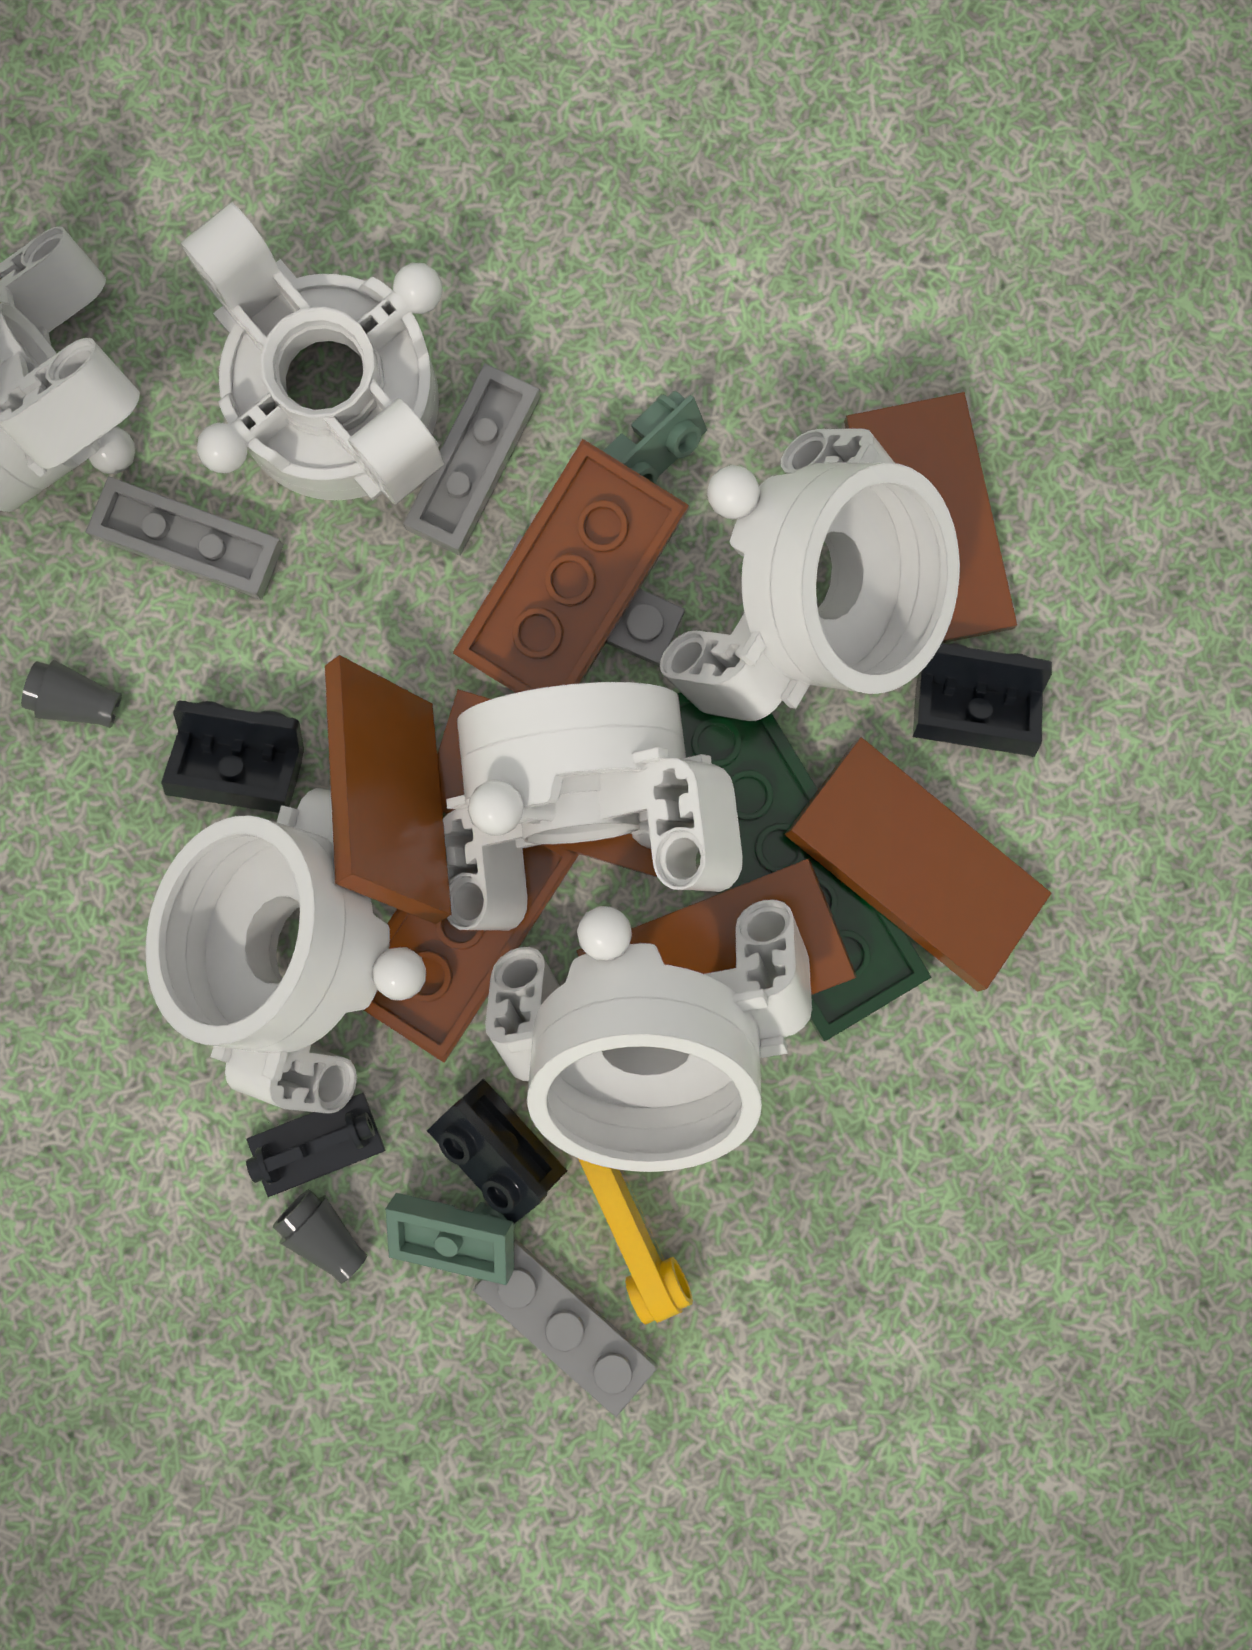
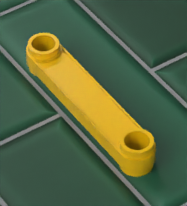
M579 1159L631 1273L625 1279L626 1289L632 1306L641 1322L645 1325L653 1321L659 1323L682 1313L683 1308L693 1304L687 1279L674 1257L664 1261L660 1259L620 1170L603 1167Z

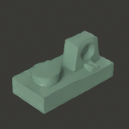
M395 1193L385 1208L389 1258L503 1285L508 1284L514 1270L515 1224L513 1225V1221L507 1220L500 1212L484 1202H480L470 1212L456 1209L453 1205Z

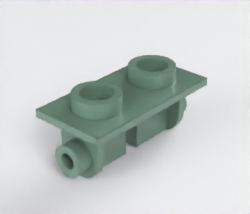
M673 391L668 397L661 394L631 424L633 431L642 438L637 445L621 433L603 452L656 484L658 477L678 458L689 456L697 448L701 436L707 431L695 398L689 395L685 399L680 393Z

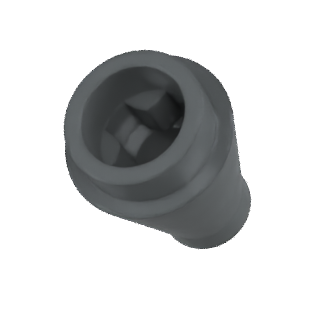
M53 660L50 664L36 661L27 676L22 693L21 706L22 708L35 711V718L98 724L111 728L116 717L113 711L114 708L119 707L122 693L109 690L56 660Z
M309 1189L295 1199L273 1225V1228L282 1236L279 1242L281 1245L331 1274L340 1284L347 1281L367 1258V1254L357 1245L326 1196L318 1198Z

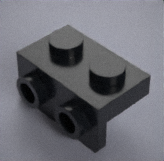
M941 643L933 658L917 676L912 737L1035 757L1042 744L1043 691L1052 675V662L1031 658L1018 653L1006 654L968 648L962 644Z
M202 701L199 703L176 702L173 715L178 733L161 781L165 795L279 813L281 805L290 807L304 753L300 722L297 719L289 718L275 711H261L258 713L227 708L212 701Z
M484 1078L452 1105L427 1130L439 1144L444 1156L452 1163L457 1164L482 1191L486 1202L494 1210L500 1212L507 1220L513 1221V1225L546 1198L547 1192L567 1172V1169Z

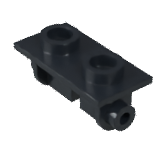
M363 1092L351 1097L345 1107L338 1112H312L246 1138L253 1156L246 1160V1166L254 1183L262 1181L267 1197H271L382 1153L386 1149Z

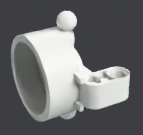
M230 202L180 243L201 279L223 305L213 314L229 332L219 366L221 399L218 401L228 424L214 423L205 427L199 435L197 453L205 467L217 473H231L242 466L248 451L257 464L271 478L289 490L301 495L323 500H349L369 496L374 501L383 493L396 505L444 465L438 449L439 443L432 436L439 407L438 384L424 337L413 315L425 314L434 310L441 299L443 291L442 281L434 269L425 263L413 262L401 267L394 278L393 290L374 277H370L366 281L339 274H314L296 278L281 259L277 262L275 261L261 235L233 202ZM334 341L349 346L362 359L363 376L360 386L348 400L333 408L313 410L300 406L288 396L286 375L290 362L300 350L313 343Z
M63 227L48 229L0 263V511L3 512L16 510L87 459H89L93 467L103 473L118 474L129 468L135 456V443L130 435L117 425L135 409L140 397L138 389L92 338L76 340L58 353L51 346L49 332L92 302L102 291L106 283V277Z
M815 429L801 434L790 443L781 458V468L786 474L771 476L761 483L760 486L751 471L737 465L721 468L711 477L707 496L714 512L727 519H737L730 544L738 554L744 557L742 565L744 614L731 635L696 630L688 631L678 636L666 648L660 660L662 674L700 711L740 720L757 721L773 712L781 701L789 708L796 709L810 685L867 694L885 693L911 681L927 666L937 652L950 625L958 594L960 561L955 527L943 498L932 483L916 470L901 464H895L869 430ZM825 541L832 563L831 580L825 600L817 607V569Z
M596 682L552 686L513 693L482 702L465 710L457 718L464 795L446 799L447 809L456 810L448 813L443 819L452 915L447 917V919L457 929L509 931L520 924L527 911L528 899L522 848L541 844L588 842L631 833L639 844L651 849L656 875L665 886L671 889L721 892L730 888L738 879L742 870L743 855L735 791L731 777L723 768L712 764L711 756L700 754L686 758L679 697L673 690L652 684L631 682ZM698 850H699L700 855H701V858H700V865H699V868H698V870H697V867H696V855H697Z
M315 788L309 791L301 799L297 809L281 805L277 822L255 816H235L208 826L194 836L177 854L159 885L151 907L146 933V968L150 988L160 1012L167 1022L184 1037L197 1043L213 1046L210 1057L226 1062L225 1076L231 1089L283 1109L334 1113L345 1107L356 1087L357 1074L355 1066L351 1060L312 1047L311 1044L332 1030L345 1013L368 1008L377 990L391 1000H405L412 998L420 992L426 981V967L422 957L407 947L389 949L390 928L388 924L373 914L371 898L335 884L331 789ZM300 907L299 930L295 950L288 969L282 978L278 970L276 958L278 938L285 921Z
M777 900L756 902L743 910L738 917L736 923V968L702 974L686 968L664 965L662 957L654 944H629L632 937L629 920L616 908L598 906L586 912L581 919L577 935L579 945L586 954L573 960L566 982L560 986L543 955L537 949L531 947L513 949L501 956L495 963L490 978L485 1021L486 1033L513 1076L522 1081H529L527 1105L534 1125L547 1140L566 1153L592 1164L618 1170L660 1172L694 1167L715 1160L742 1144L754 1131L761 1115L760 1058L788 1054L784 1038L796 1034L804 1028L810 1020L812 1012L809 956L791 908L784 902Z

